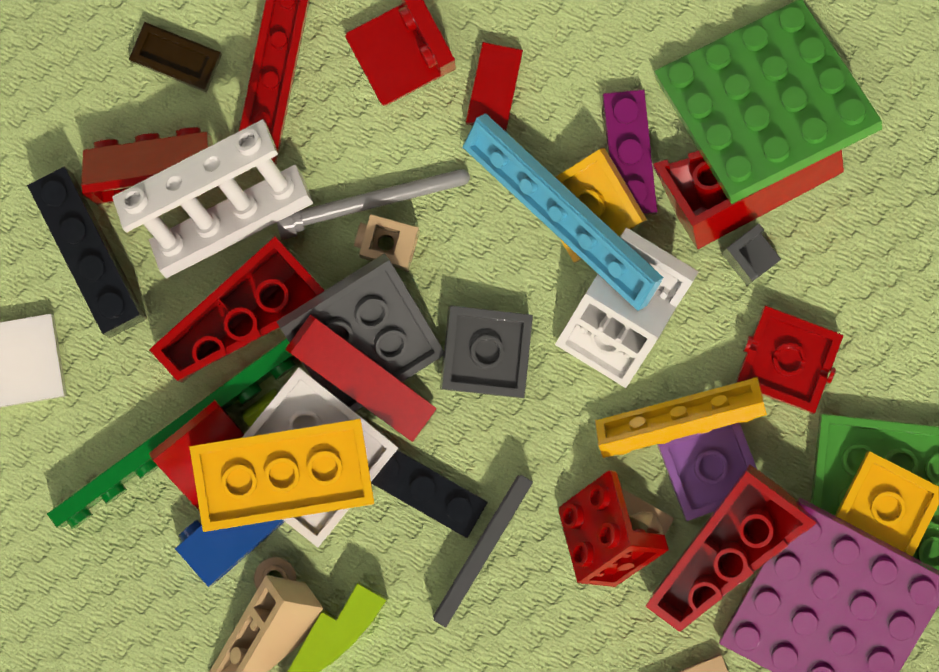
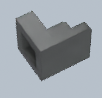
M760 223L727 247L722 253L746 286L781 260L761 234L764 228Z

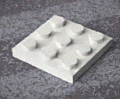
M300 368L295 371L242 437L361 419L371 481L399 448ZM350 508L282 520L318 548Z

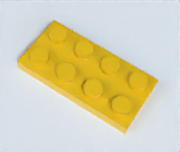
M361 419L189 446L203 532L375 504Z

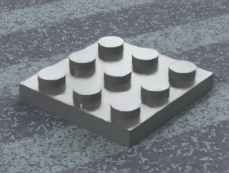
M385 253L276 321L290 343L307 318L312 315L401 382L444 355V350ZM304 364L315 381L351 410L356 412L363 407Z

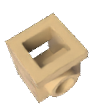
M370 214L368 224L360 223L354 247L361 248L359 256L362 259L373 261L385 253L393 267L409 272L420 234L419 227ZM387 236L394 240V246L391 250L383 251L378 247L379 240L382 237Z

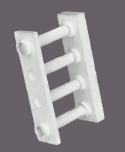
M263 119L112 197L122 228L126 233L143 224L154 236L149 239L159 271L165 278L313 204L303 175L296 165L280 172L271 158L277 156L278 152L267 124ZM256 166L265 180L243 191L234 177ZM219 186L228 199L206 210L196 197ZM181 205L191 218L169 229L159 216Z

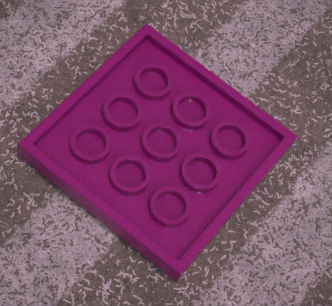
M799 497L798 504L817 521V524L801 534L788 547L759 568L723 631L719 644L772 672H900L939 606V570Z

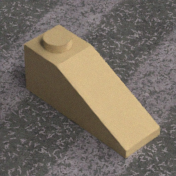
M266 575L209 672H268L304 642L323 610V606L305 582Z

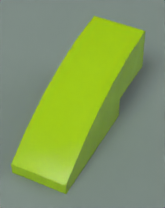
M360 582L357 583L338 618L325 610L321 612L287 672H320L328 667L367 630L388 598Z

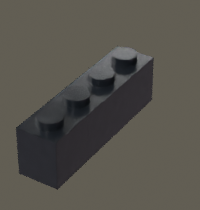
M64 166L27 185L101 333L112 338L147 320L74 174Z

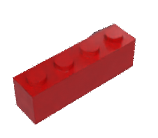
M842 150L731 204L699 151L688 153V158L668 163V159L653 163L654 169L679 221L697 249L706 246L844 172Z
M274 236L149 350L178 382L184 383L195 372L279 328L276 321L325 290Z
M749 464L650 596L645 607L681 632L720 601L733 588L748 579L772 557L778 555L801 534L817 524V521L788 492Z

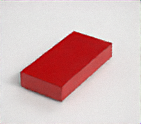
M482 42L466 125L473 126L477 117L487 114L504 131H507L523 50Z

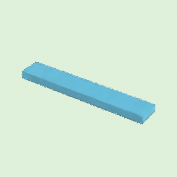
M487 114L477 117L462 148L637 311L646 307L664 277Z

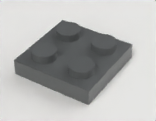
M449 306L440 390L525 398L533 315Z

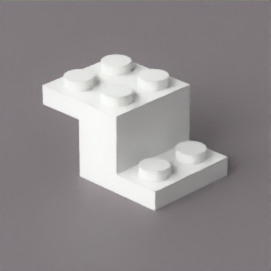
M627 227L620 238L664 277L648 305L637 311L597 274L555 343L559 348L625 388L658 340L676 307L699 272Z

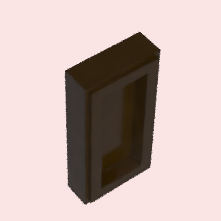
M144 22L129 61L207 93L222 54L219 51Z

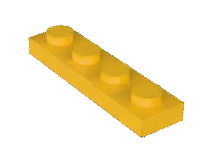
M756 377L595 420L598 446L602 457L606 458L614 455H624L632 450L655 444H665L674 439L697 433H707L713 429L738 422H748L754 418L765 416L767 413L760 384Z

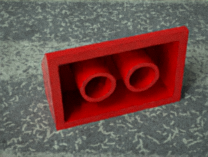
M188 127L176 130V136L160 138L158 133H148L135 136V142L119 144L117 139L94 142V148L83 150L82 193L96 205L114 202L112 198L114 195L212 146V137L208 132H201L199 127Z

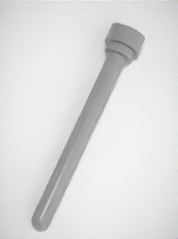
M458 169L305 208L278 221L281 240L296 237V232L303 231L306 225L463 186L469 182L470 174L465 169Z

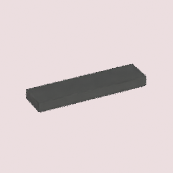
M517 475L433 615L435 622L445 628L447 627L533 484V481L523 475Z

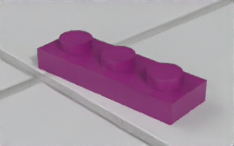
M634 90L604 93L602 98L608 154L643 214H657L645 91Z

